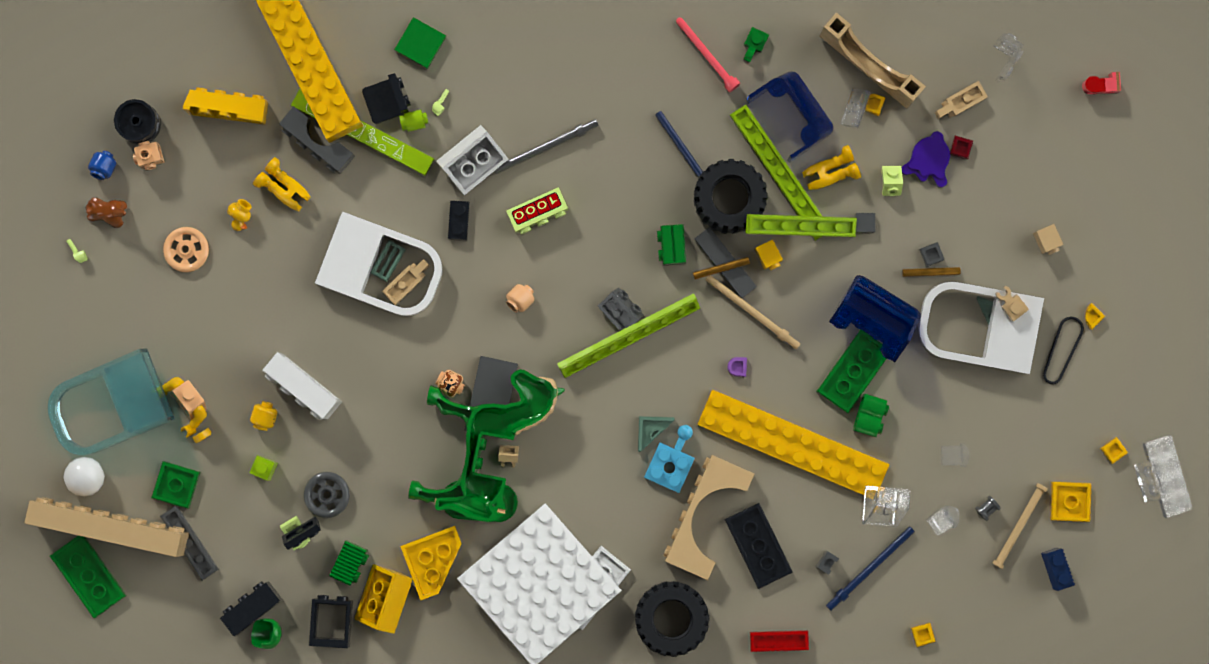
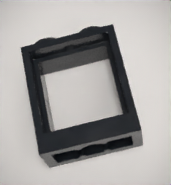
M317 595V598L312 599L309 646L350 647L353 600H348L347 596H337V599H329V595ZM319 604L346 606L344 639L317 637Z

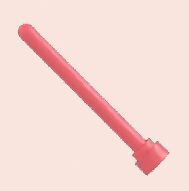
M677 18L676 23L724 80L725 89L729 93L735 90L741 84L736 77L730 76L682 18Z

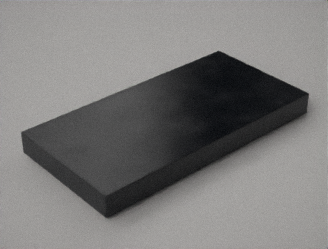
M760 503L724 519L758 589L793 573Z

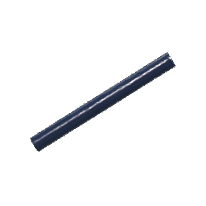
M659 111L655 116L697 177H700L703 170L662 111Z

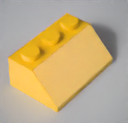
M373 564L354 619L376 630L394 634L413 578Z

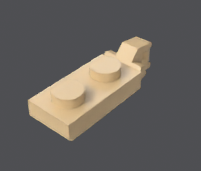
M977 81L945 99L941 103L943 107L937 110L935 114L938 119L947 114L949 118L955 117L987 99L988 96L980 82Z
M423 259L418 265L415 263L411 266L409 265L382 292L396 306L426 276L423 272L430 266L429 263Z

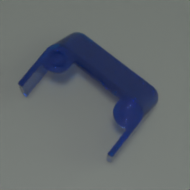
M790 71L780 75L748 95L747 102L749 104L767 91L771 96L777 98L787 93L807 121L808 125L802 129L800 134L805 146L789 156V163L829 137L833 132L832 122L796 72Z

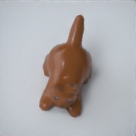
M93 197L85 207L88 214L87 218L90 221L103 220L114 228H120L124 223L122 216L126 215L124 210L127 208V204L121 200L106 202Z

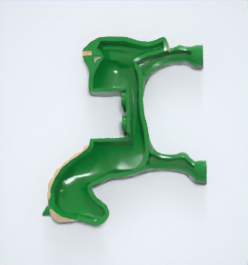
M520 369L511 375V384L518 391L521 401L507 405L492 403L467 406L446 399L438 387L430 386L427 405H436L441 414L458 416L466 423L465 464L458 481L445 489H428L423 487L419 481L412 480L408 499L422 500L426 503L435 502L436 510L451 509L467 518L484 522L495 521L505 514L502 494L506 478L477 473L478 469L481 470L483 458H480L481 451H485L487 443L484 435L514 440L515 435L544 422L553 413L557 397L565 389L557 388L556 382L551 378L536 377ZM497 502V505L495 507L491 506L492 504Z

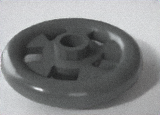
M322 472L314 475L307 482L304 489V501L307 508L314 515L321 518H332L342 513L347 507L350 498V491L346 481L338 474L332 472ZM326 481H334V486L325 485ZM319 484L321 488L318 492L312 491L313 487ZM336 490H342V499H336ZM326 491L330 492V498L328 499L324 497ZM316 498L322 503L319 507H316L313 503V500ZM334 502L336 508L328 510L326 505Z

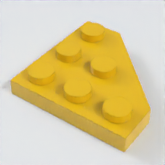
M456 526L400 546L420 601L437 595L441 591L462 544Z

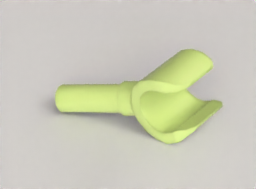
M447 89L432 106V111L437 116L445 110L441 104L449 93Z
M71 239L66 241L72 249L73 257L76 261L82 263L88 260L84 250L78 252Z

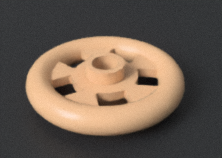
M181 227L168 235L164 242L163 253L166 262L173 269L179 272H192L199 269L207 260L209 245L206 237L199 230L192 227ZM183 235H191V240H183ZM174 240L179 242L176 250L171 248ZM200 242L201 250L196 251L194 243ZM184 246H188L189 248L188 252L184 253L182 250ZM177 254L179 257L183 258V260L180 263L174 260V257ZM195 255L197 261L190 264L188 259Z

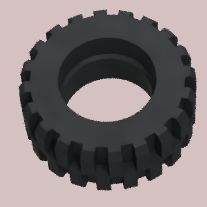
M728 159V161L720 160L716 164L708 166L700 175L694 190V206L702 222L710 226L712 230L720 231L723 234H737L738 232L746 231L747 214L762 215L767 205V186L763 182V176L760 172L757 173L755 167L751 164L749 166L745 164V161H734V159ZM726 179H734L746 187L748 203L741 212L725 214L716 208L713 203L712 194L719 182Z
M666 581L654 585L643 594L637 604L635 624L638 635L650 650L662 656L677 657L678 655H685L689 651L695 650L699 643L704 640V636L709 628V614L706 603L695 589L685 583ZM670 600L681 602L690 613L689 627L683 634L676 637H668L661 634L654 625L656 609L663 602Z

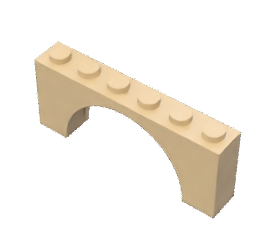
M835 13L824 26L819 37L906 109L926 87L913 75L901 74L875 57L854 35L851 24L838 13Z
M711 455L710 458L706 457L702 466L705 469L702 476L698 475L694 484L697 486L695 493H690L686 502L689 504L687 511H682L679 518L681 525L679 529L675 527L671 536L674 541L671 546L667 545L663 554L666 557V562L706 580L709 579L716 562L706 557L694 541L691 528L693 513L699 502L711 492L723 488H737L747 491L754 477V473L714 455Z

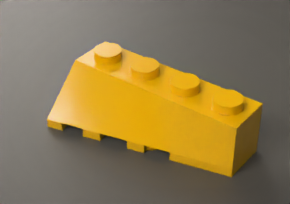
M196 87V90H189L183 104V109L193 116L265 125L269 102L261 95L245 97V94L239 92L229 95L226 94V91L215 90L213 93L207 92L205 88Z

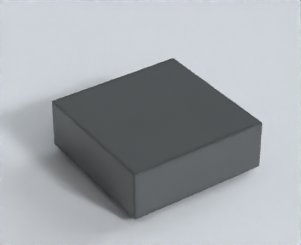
M856 213V233H875V213Z
M938 242L919 249L926 267L945 260Z

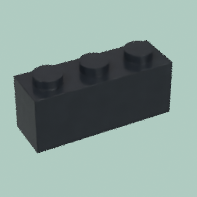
M261 581L253 587V593L250 595L244 594L238 599L239 604L235 607L230 605L222 612L224 615L220 619L233 636L241 633L283 600L269 581L265 583Z

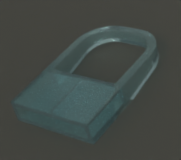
M147 348L135 350L62 382L53 390L48 401V415L58 441L67 451L77 455L100 452L175 420ZM103 376L124 432L92 446L83 447L73 442L69 437L60 414V402L68 390Z

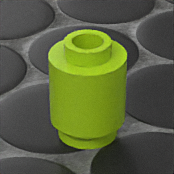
M422 109L399 116L403 131L407 130L410 132L426 128L425 124H428L426 112L422 113Z

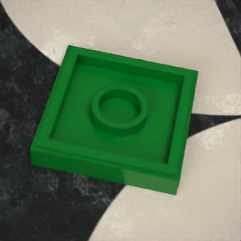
M413 17L394 50L428 69L447 36Z
M162 461L151 498L189 509L200 472Z

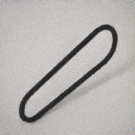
M1066 317L1059 325L1043 373L1044 380L1049 384L1060 382L1081 339L1084 327L1081 320L1076 317ZM1069 319L1076 320L1081 327L1080 334L1058 380L1049 381L1046 377V372L1062 325Z

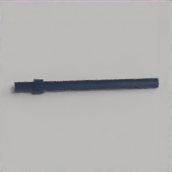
M909 526L844 589L841 588L836 593V596L826 605L827 608L832 611L841 601L844 602L849 597L848 595L915 531Z

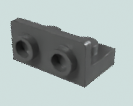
M620 288L612 291L598 305L599 309L619 331L635 324L644 316L641 308L629 299L628 294Z

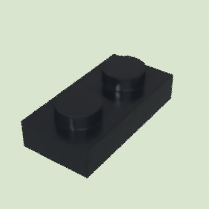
M450 200L448 239L467 240L470 202Z
M311 518L282 536L283 544L287 550L298 547L302 541L316 536L321 531L317 518Z

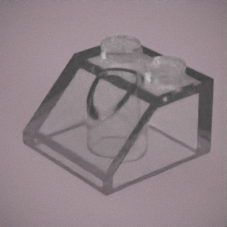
M865 486L862 524L897 527L909 510L911 490Z

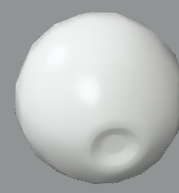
M80 457L68 464L63 478L70 492L76 496L86 497L99 491L103 485L105 475L99 462L93 458Z

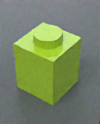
M257 455L249 473L270 481L278 462Z

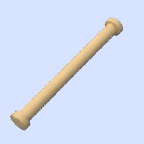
M1037 483V489L998 558L992 562V564L1003 569L1005 559L1040 497L1048 489Z

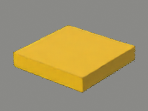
M1051 482L1050 520L1090 522L1091 483Z

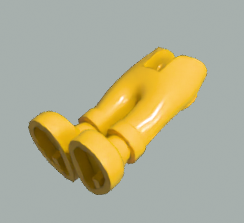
M849 145L843 146L838 157L834 156L831 159L815 163L802 172L804 178L813 176L816 173L820 177V179L807 184L809 190L827 187L839 180L846 179V177H852L856 180L861 178L856 163H852L843 169L826 173L831 169L854 161Z
M276 157L267 164L265 171L274 176L288 190L283 189L264 172H261L253 181L255 187L268 188V191L273 193L283 204L298 212L302 207L291 197L297 193L306 201L311 198L307 190L299 182L288 176L286 172L281 171L280 161Z

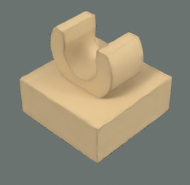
M500 445L498 461L501 462V466L504 467L505 462H512V468H514L516 463H518L519 446Z

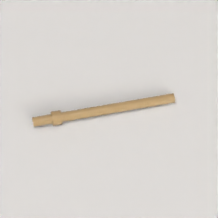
M707 276L705 281L778 335V339L782 342H787L795 349L800 346L801 343L790 336L787 330H782L713 276Z

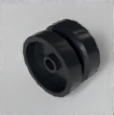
M132 99L125 101L118 107L114 115V125L120 136L133 144H139L145 141L151 142L157 137L161 129V119L152 106L143 100Z

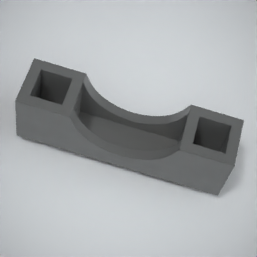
M293 106L279 123L283 127L281 131L289 138L293 135L298 139L296 143L304 150L308 147L313 151L311 155L319 162L323 159L327 163L326 167L333 173L338 171L341 174L355 155L339 142L329 146H322L313 142L309 133L311 120Z

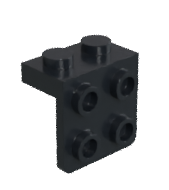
M395 73L388 75V80L362 89L374 124L409 112L408 106H411L408 96L403 95L402 88H405L401 77L397 78Z

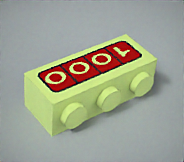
M558 187L506 210L516 234L520 232L522 235L531 231L530 227L538 225L540 227L549 222L548 219L552 217L558 219L565 216L568 207Z

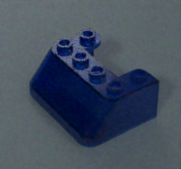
M857 275L837 305L829 322L838 329H846L852 323L856 328L883 342L880 348L882 355L886 359L896 362L909 344L921 318V313L915 307L868 278Z

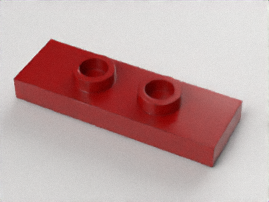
M808 630L750 632L751 652L809 650Z

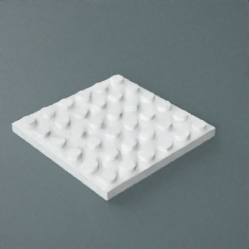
M546 503L457 578L460 584L529 664H539L622 591Z

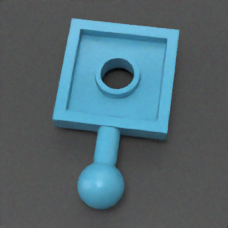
M688 425L679 427L677 432L679 438L674 448L661 442L659 443L644 478L680 493L695 459L681 452L685 441L693 435V430ZM667 462H672L675 465V470L672 473H667L664 470V465Z

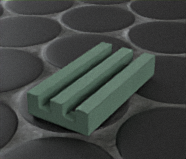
M389 240L370 273L388 283L406 249ZM392 245L394 248L380 273L376 272ZM399 249L400 252L397 255L395 261L393 262L391 268L389 269L387 275L383 276L391 260L393 259L395 253Z

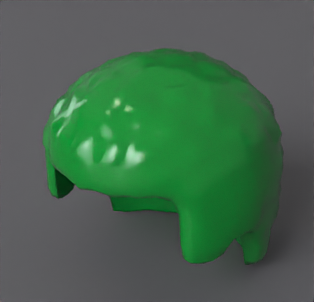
M270 618L256 620L251 633L252 645L261 649L275 648L282 637V630L278 622Z

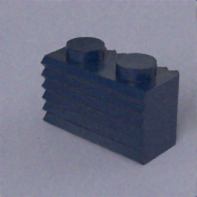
M1054 548L1041 553L1052 588L1056 591L1075 585L1074 579H1072L1073 576L1070 575L1067 557L1063 553L1064 549Z

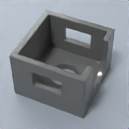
M825 551L816 567L829 575L832 565L839 558Z

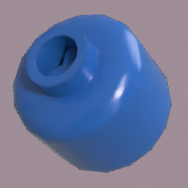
M108 151L96 152L93 154L88 165L90 175L98 180L108 179L111 177L117 162L113 158V154Z

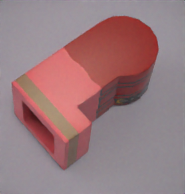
M1120 72L1110 73L1109 78L1091 76L1083 82L1082 89L1086 94L1090 95L1118 93L1121 91Z

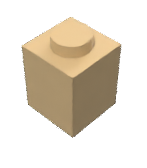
M1055 224L1033 233L1042 254L1046 252L1049 255L1060 251L1058 247L1064 245Z

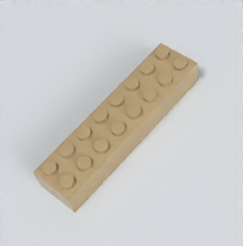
M37 497L36 500L29 501L25 524L174 557L185 555L184 551L189 537V533L184 532L185 528L177 526L165 528L166 524L159 522L147 524V520L141 518H131L129 520L128 516L123 514H112L111 516L109 511L99 509L91 511V507L82 505L72 507V503L64 501L53 503L54 499Z

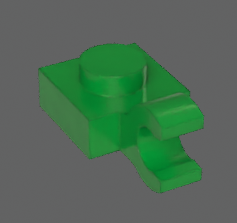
M752 27L744 43L748 50L743 60L751 62L755 51L761 53L769 34Z

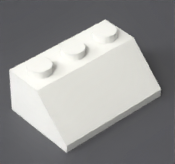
M480 125L439 158L437 163L465 195L505 163L508 158L489 133Z

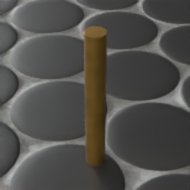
M745 257L693 272L694 280L750 264L749 258Z
M960 267L902 269L903 277L961 274Z

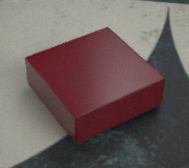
M955 135L950 155L968 160L973 140Z

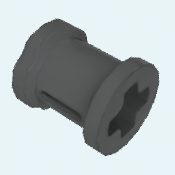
M988 496V500L980 507L977 506L975 508L985 521H988V517L996 510L1001 509L991 496Z

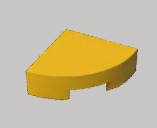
M1090 303L1085 312V321L1088 328L1092 330L1105 315L1093 303Z

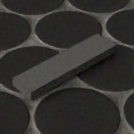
M710 227L694 238L715 266L735 260ZM742 267L721 272L740 298L745 297L757 287Z
M174 506L160 516L167 528L169 526L185 528L184 532L189 533L184 554L201 580L206 579L219 570L178 506Z

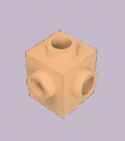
M141 142L138 144V147L134 148V162L142 169L151 170L156 168V165L165 163L160 144L157 142Z

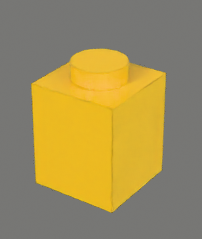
M773 239L754 249L764 270L769 268L772 271L781 266L780 262H782L783 258Z

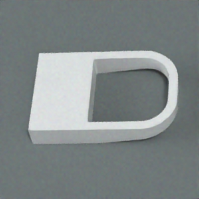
M342 212L315 284L397 315L413 316L424 311L432 302L441 280L442 262L438 253L429 244ZM384 237L427 252L434 262V274L424 299L414 307L401 308L363 294Z
M959 282L941 283L932 288L924 298L918 325L919 338L925 349L937 357L1030 374L1044 298L1011 292L1012 297L1017 294L1029 309L1017 320L1012 321L1001 307L1005 302L999 300L995 295L996 292H999L1001 296H1005L1006 291ZM955 289L994 298L983 357L943 351L936 348L930 342L927 335L930 308L934 298L942 291Z

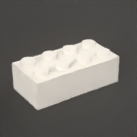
M277 352L263 369L268 380L282 385L280 389L284 393L291 396L294 395L296 397L295 401L302 407H309L311 409L310 413L318 420H328L342 403L340 399L282 353Z

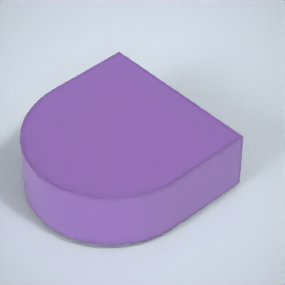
M732 358L727 365L728 372L736 377H746L747 358Z

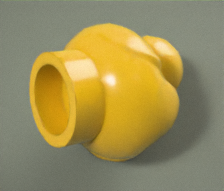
M244 199L231 203L227 209V214L234 218L231 226L235 231L246 229L245 222H248L251 217L250 209L252 206Z

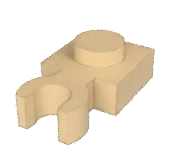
M1004 286L1006 295L1001 296L999 292H996L995 295L999 300L1005 302L1001 306L1012 321H1015L1029 309L1017 294L1012 297L1010 288Z

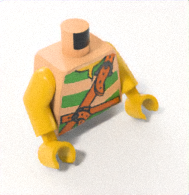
M174 377L164 385L153 390L152 393L157 392L159 394L157 400H161L168 392L171 394L190 420V424L183 426L181 432L187 431L186 438L195 434L196 428L207 416V408L204 399L189 380L184 382L180 377Z

